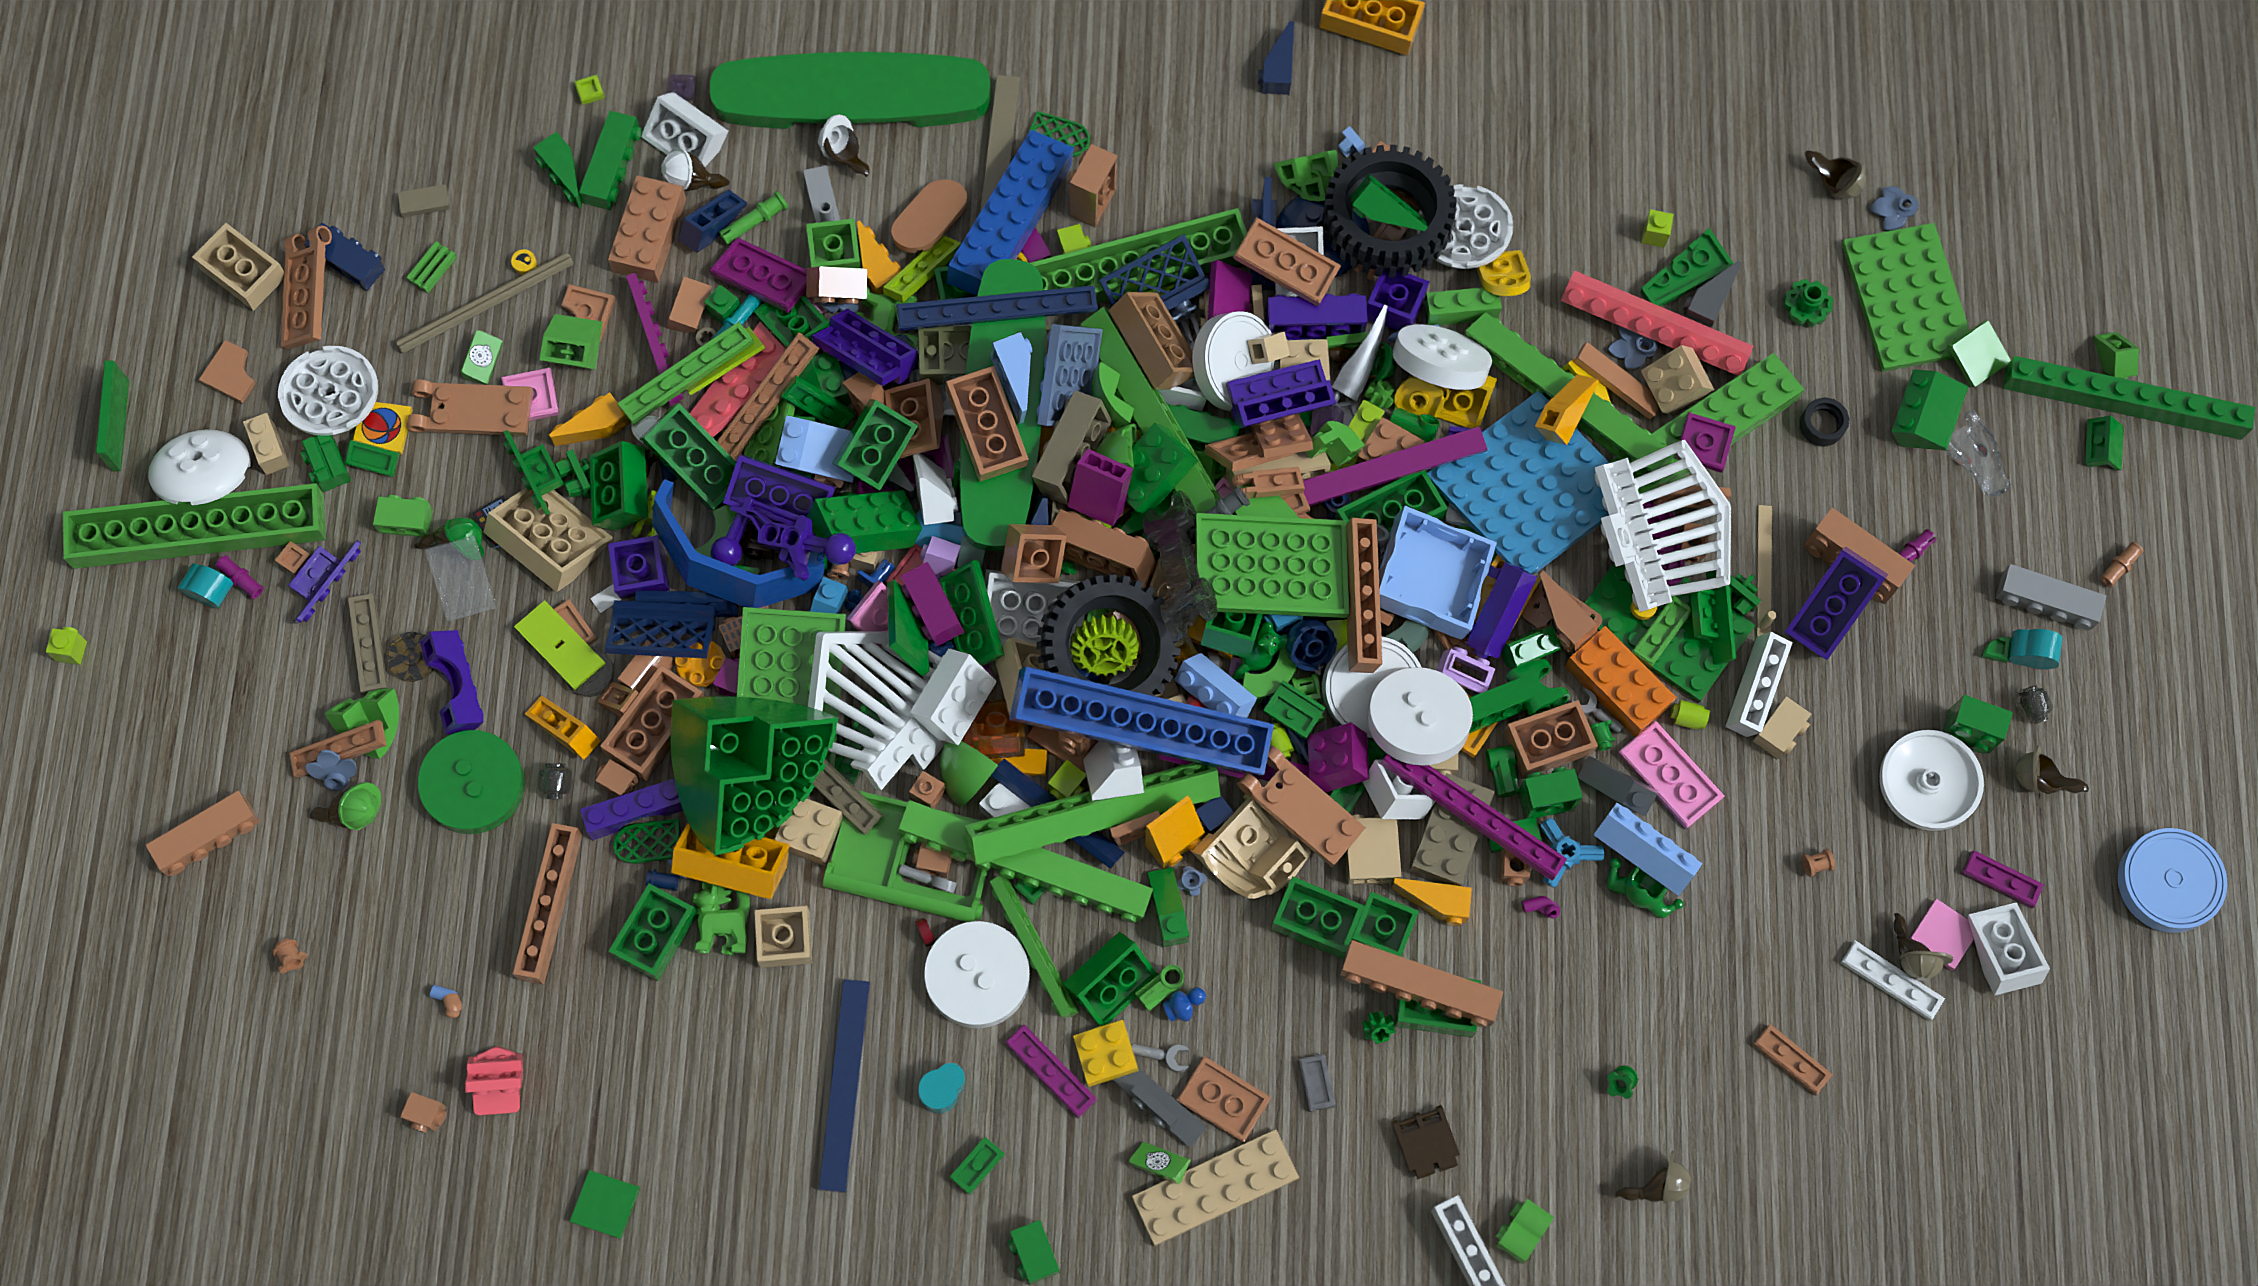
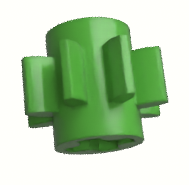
M1382 380L1378 381L1377 384L1371 382L1364 394L1365 397H1368L1367 401L1382 410L1384 407L1389 409L1395 400V394H1392L1394 391L1393 386Z

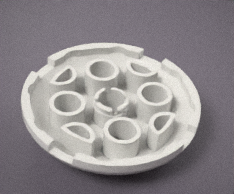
M1463 184L1454 185V197L1457 199L1454 224L1445 250L1441 251V255L1436 261L1458 269H1472L1489 264L1498 258L1510 243L1513 233L1511 212L1498 195L1480 186H1477V188L1463 187ZM1420 209L1419 214L1423 217L1422 211Z
M324 346L322 350L310 354L309 352L302 354L285 370L278 387V399L287 420L303 432L321 436L341 434L359 425L373 409L378 395V380L370 362L360 353L342 346ZM335 392V394L326 396L328 393Z
M218 430L188 432L172 439L156 453L149 466V483L154 493L167 502L178 504L179 501L191 502V505L208 503L229 494L245 479L244 473L247 467H250V455L244 443L230 433Z

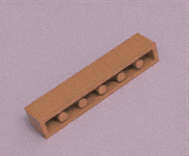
M1352 518L1346 525L1349 615L1347 617L1349 672L1374 673L1383 664L1377 522L1375 519Z
M555 823L551 825L513 975L520 981L541 985L545 983L582 839V834L576 827Z
M1353 940L1349 946L1340 974L1345 976V980L1350 983L1360 984L1362 982L1370 985V989L1376 992H1392L1400 1000L1410 1002L1412 999L1421 1002L1420 1006L1426 1009L1435 1010L1438 1008L1446 1011L1445 1014L1452 1018L1461 1019L1462 1016L1471 1019V1023L1479 1027L1491 1026L1494 1023L1503 995V991Z

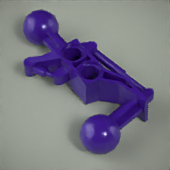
M747 497L742 508L730 507V510L737 514L726 537L715 540L710 550L711 558L731 566L737 565L742 556L739 541L749 520H752L758 530L757 542L769 549L780 551L779 559L790 565L789 567L794 571L795 577L806 581L810 575L807 564L811 551L824 553L831 563L843 565L853 559L856 553V545L853 539L845 533H834L827 539L815 537V534L812 533V521L806 516H799L778 507H771L755 501L751 497ZM754 506L772 512V514L796 522L795 526L774 523L768 517L752 509Z

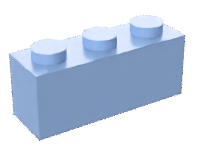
M1202 653L1184 660L1174 679L1210 710L1247 718L1257 699Z

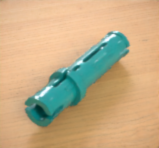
M749 294L732 316L727 317L723 321V326L711 339L737 322L743 325L763 300Z

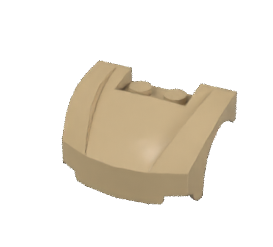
M1262 779L1258 780L1263 788L1269 782ZM1245 794L1243 798L1246 801L1214 835L1208 833L1191 852L1216 878L1230 889L1244 897L1256 899L1263 895H1271L1277 892L1291 880L1292 876L1295 877L1307 861L1311 849L1250 796Z

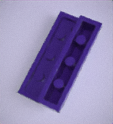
M849 309L832 316L829 327L812 335V342L817 347L881 386L891 381L898 384L904 382L913 371L917 361L918 350Z
M1320 359L1226 383L1233 406L1231 413L1240 428L1336 404L1330 380L1325 378Z

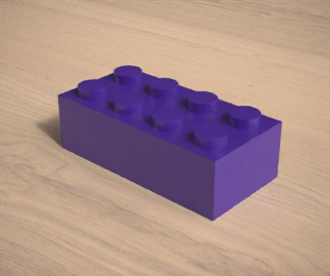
M1351 293L1346 296H1335L1333 294H1325L1318 307L1300 296L1286 297L1285 295L1268 297L1265 324L1271 333L1285 332L1286 340L1326 339V337L1363 333L1367 326L1366 295L1359 296L1358 294Z
M740 454L723 503L742 508L745 499L751 497L755 501L771 507H778L796 515L807 517L814 500L832 497L836 486ZM754 506L752 509L769 519L790 526H795L796 522L772 514V512Z
M1845 546L1785 632L1828 660L1888 574Z

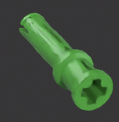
M776 190L769 199L764 202L759 201L754 210L722 231H719L723 241L728 245L762 221H770L772 216L781 210L789 209L782 195Z

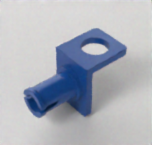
M882 559L871 575H867L861 570L857 572L859 581L872 588L876 581L884 583L896 568L890 562L887 564L888 560Z

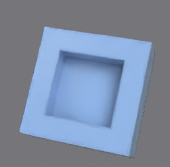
M1349 126L1342 132L1345 139L1338 147L1346 157L1355 151L1362 155L1364 148L1367 147Z

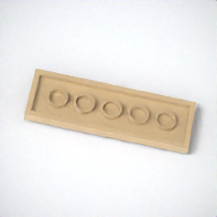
M1274 1130L1187 1170L1180 1185L1166 1180L1133 1195L1132 1199L1153 1245L1157 1246L1299 1179V1176L1277 1130Z

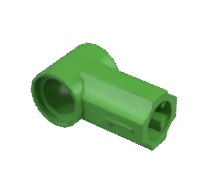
M1168 965L1159 975L1137 991L1135 995L1150 1012L1174 991L1179 990L1183 986L1184 973L1179 966ZM1167 973H1177L1180 977L1178 983H1167L1165 980Z

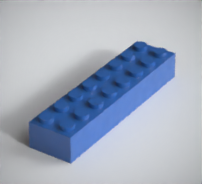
M1030 130L948 265V284L977 296L983 272L991 263L1002 259H1017L1072 166L1074 147Z

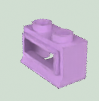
M1459 647L1443 651L1436 671L1449 676L1463 689L1467 688L1474 691L1473 696L1488 690L1495 668L1489 666L1490 662L1480 657L1475 659L1468 657V652ZM1454 660L1483 673L1481 680L1479 681L1451 668Z

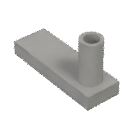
M827 166L803 170L815 222L840 220Z

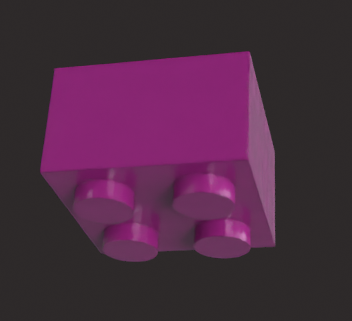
M1350 722L1308 735L1309 779L1324 792L1369 780L1367 733Z

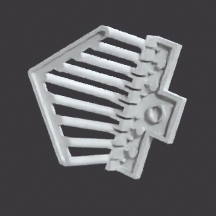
M1685 440L1668 445L1629 463L1628 458L1595 467V481L1601 487L1603 493L1602 503L1605 510L1609 513V516L1601 518V531L1608 540L1610 546L1608 549L1609 556L1615 562V566L1625 564V577L1631 583L1634 592L1632 599L1635 606L1639 608V612L1673 602L1671 596L1719 588L1730 584L1731 505ZM1678 453L1681 458L1679 461L1634 479L1633 472L1670 455ZM1686 468L1693 474L1641 494L1638 492L1639 487ZM1698 483L1703 488L1702 491L1644 509L1642 505L1648 501ZM1709 498L1714 504L1650 525L1647 521L1649 518ZM1717 515L1716 523L1653 540L1652 534ZM1717 533V541L1663 555H1658L1657 553L1658 549ZM1717 551V559L1666 571L1661 566ZM1716 570V578L1675 586H1668L1666 582L1667 580Z
M888 631L818 632L815 640L808 707L823 711V702L867 727L875 735L871 738L837 723L836 734L861 744L864 749L861 751L833 742L832 749H828V751L854 759L850 764L852 768L863 771L873 787L878 790H882L909 757L916 768L924 770L944 747L946 742L937 739L909 712L942 658L928 650L929 662L933 664V668L929 667V672L922 679L890 655L892 654L906 663L889 647ZM857 644H862L864 650H863L861 647H859ZM829 652L834 654L881 694L894 713L838 671L832 669L828 663ZM847 652L852 653L864 664H866L869 668H871L874 672H876L880 677H882L885 681H887L890 685L897 689L904 700H902L897 694H895L890 688H888L884 683H882L877 677H875L870 671H868L864 666H862ZM867 652L873 654L887 666H889L902 677L907 679L910 682L912 688H910L907 684H905L902 680H900L896 675H894L891 671H889L886 667H884L881 663H879ZM826 677L877 713L884 725L828 693L825 689Z

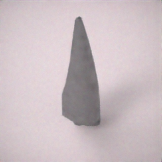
M1384 305L1367 337L1344 364L1334 381L1332 389L1336 404L1342 394L1357 402L1360 393H1362L1380 347L1388 306Z

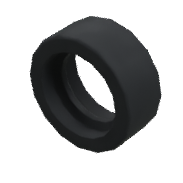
M1823 397L1815 399L1808 404L1800 417L1799 426L1807 441L1814 445L1825 447L1834 445L1841 440L1849 427L1850 418L1848 411L1842 403L1832 398ZM1818 410L1828 411L1837 419L1838 429L1831 434L1821 433L1812 425L1811 415Z

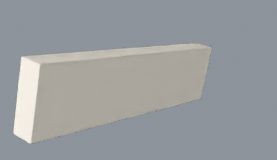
M1857 941L1852 943L1841 961L1842 965L1929 1021L1933 1020L1945 999Z

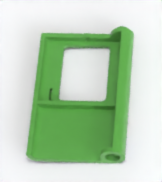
M859 791L884 816L868 834L864 835L843 815L832 859L825 871L823 887L960 921L975 922V919L980 920L984 905L980 904L988 870L978 868L972 893L967 897L903 881L899 870L901 865L906 863L911 843L901 839L902 836L898 835V829L908 802ZM941 811V812H944V813H946V814H949V815L958 817V818H960V819L969 821V822H971V823H976V822L982 821V820H977V819H973V818H969V817H965V816H961V815H957V814H953V813Z

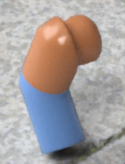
M433 985L430 997L444 1002L446 1016L450 1018L458 1017L460 1010H462V1003L458 993L448 988Z

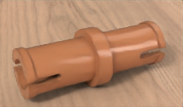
M2131 542L2120 556H2116L2112 560V565L2100 576V581L2105 586L2112 588L2124 573H2128L2131 570V565L2144 552L2143 548L2139 544Z

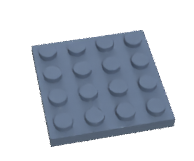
M1059 324L1051 325L1047 337L1049 343L1048 354L1044 359L1045 375L1040 386L1042 393L1041 403L1037 408L1038 424L1054 426L1056 421L1061 419L1065 403L1068 398L1072 397L1074 391L1092 396L1091 381L1094 369L1098 365L1103 329Z

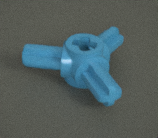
M1547 819L1540 825L1550 841L1552 849L1561 855L1562 850L1571 853L1570 855H1562L1567 860L1553 881L1544 876L1543 882L1547 886L1557 887L1565 870H1570L1572 865H1579L1580 861H1602L1604 859L1603 846L1580 845L1579 841H1574L1569 836L1564 837L1554 819Z

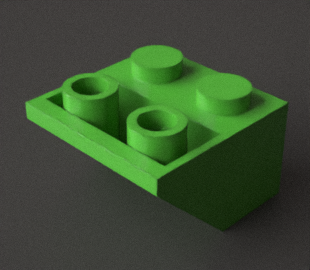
M555 314L543 335L539 360L595 370L603 322Z

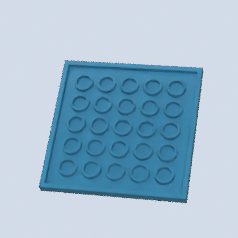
M1540 391L1534 393L1482 432L1488 449L1486 452L1435 467L1427 473L1437 491L1480 536L1497 542L1494 551L1504 562L1521 567L1533 575L1602 523L1601 518L1609 516L1602 503L1603 493L1601 487L1595 481V467L1608 464L1609 462L1577 429H1575L1568 445L1546 440L1535 427L1545 405L1549 402Z

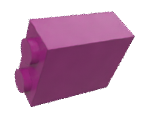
M1087 449L1076 466L1068 507L1113 526L1123 512L1133 468Z

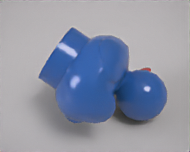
M1199 987L1192 988L1188 995L1181 991L1172 993L1170 1000L1163 1002L1165 1012L1170 1021L1172 1022L1177 1019L1184 1022L1189 1021L1193 1011L1191 1004L1201 1005L1204 1003L1206 993Z

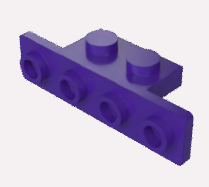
M358 540L354 541L340 560L321 546L316 548L288 584L289 588L308 601L293 620L295 623L298 624L302 620L307 622L315 612L312 607L317 600L322 602L331 591L327 587L333 580L338 582L346 572L343 567L347 561L353 562L360 554L361 550L358 547L361 545V542Z

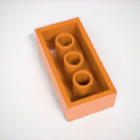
M1606 626L1576 651L1565 665V668L1586 689L1595 694L1597 700L1634 738L1671 707L1677 698Z

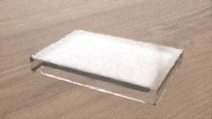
M475 535L425 549L447 622L497 608Z

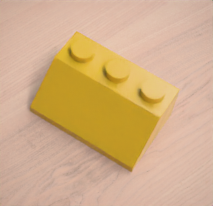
M1488 375L1485 383L1475 389L1459 390L1443 387L1445 400L1438 418L1467 428L1479 427L1497 378ZM1422 395L1413 397L1416 399L1417 405H1420L1422 402L1426 403Z

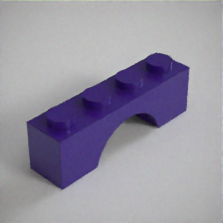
M458 630L431 631L420 642L425 663L427 666L440 671L449 681L452 690L451 700L439 711L445 735L466 730H476L484 722V715L478 703L477 689L473 685L470 675V665L465 657L464 643L460 639Z
M675 779L580 809L587 833L592 841L617 833L624 825L644 817L654 815L668 816L684 811L677 792Z

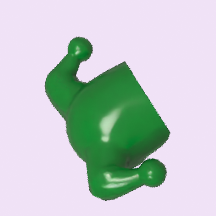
M1618 858L1610 860L1611 868L1606 882L1609 890L1626 895L1633 905L1639 908H1646L1653 915L1662 919L1669 916L1676 909L1680 910L1683 908L1684 903L1681 899H1675L1673 904L1665 905L1663 898L1669 889L1639 867L1635 866L1627 877H1619L1618 868L1621 866V861Z

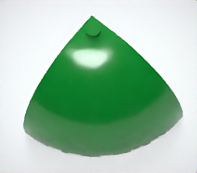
M700 697L673 700L671 756L674 779L685 816L700 842L714 855L729 853L744 848V844L754 839L761 840L765 837L764 834L774 826L778 828L793 815L791 811L800 801L804 802L815 787L813 785L814 780L820 771L823 772L826 766L823 762L828 749H832L838 717L811 707L762 698Z

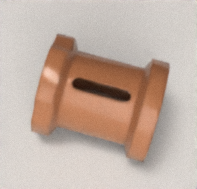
M850 562L843 565L832 563L827 575L837 580L849 579L848 568Z
M1828 848L1823 849L1818 854L1811 856L1805 854L1802 856L1803 868L1808 877H1812L1820 871L1835 870V860Z

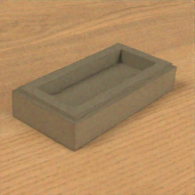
M446 184L398 192L402 217L450 209Z

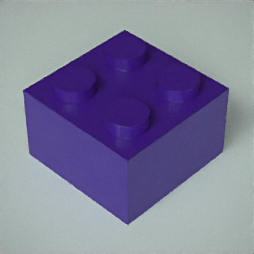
M1400 270L1396 271L1395 277H1388V271H1383L1382 277L1379 276L1367 303V319L1375 322L1382 308L1386 305L1388 307L1385 326L1400 331L1406 326L1414 325L1425 300L1430 281L1411 274L1402 276Z
M658 535L608 544L614 592L621 599L634 597L636 591L670 590L665 548Z

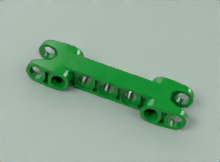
M1546 659L1532 661L1514 668L1505 677L1508 683L1469 698L1473 712L1469 733L1524 711L1533 716L1562 706L1569 700L1570 693L1565 687L1549 688L1540 682L1552 670V666Z

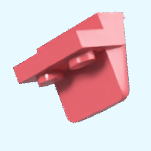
M493 1046L474 1057H469L467 1062L466 1092H473L474 1113L477 1115L518 1112L520 1109V1089L523 1081V1053L517 1054L503 1047Z

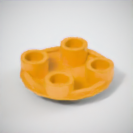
M711 641L707 659L675 657L676 670L679 676L695 687L708 686L714 683L726 656L722 648ZM697 642L690 646V648L703 649V646Z

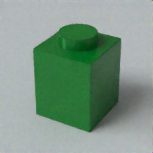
M721 285L704 301L707 314L721 325L740 306L739 299Z

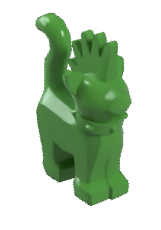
M867 287L866 299H862L861 303L873 309L871 317L866 318L861 312H856V314L889 334L896 336L900 335L893 331L895 319L897 318L896 304L916 303L918 299L911 295L902 303L884 294H873ZM906 334L913 342L914 348L916 349L918 346L917 337L911 334Z
M702 881L703 890L694 893L692 897L693 903L698 907L696 914L699 916L700 941L695 943L696 953L709 954L714 936L726 937V944L722 946L723 955L745 954L747 944L745 927L750 910V897L748 893L735 891L738 898V907L735 910H720V905L731 902V899L727 898L731 894V890L724 891L726 887Z

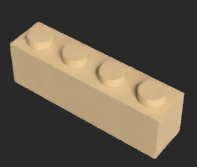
M1303 451L1294 453V455L1234 472L1226 468L1225 476L1233 492L1236 486L1232 485L1231 479L1239 474L1251 473V471L1299 467L1304 481L1329 473L1331 464L1325 452L1311 459Z

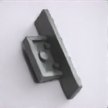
M1139 1067L1137 1072L1112 1079L1132 1097L1131 1101L1136 1107L1142 1111L1146 1109L1152 1115L1151 1119L1160 1128L1166 1127L1187 1147H1191L1206 1130L1205 1125Z

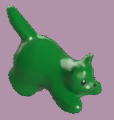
M1265 622L1256 635L1250 659L1240 657L1241 665L1234 672L1232 678L1238 682L1245 673L1251 670L1261 671L1268 667L1276 659V652L1286 646L1287 636L1278 635L1273 630L1272 623Z

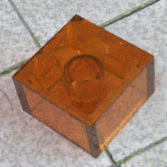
M1005 699L985 701L969 727L972 747L989 759L1025 756L1023 723L1009 720L1010 715Z

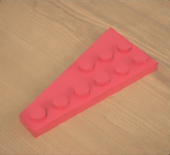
M759 322L753 332L765 349L716 379L690 412V415L712 437L732 422L786 350L761 322Z

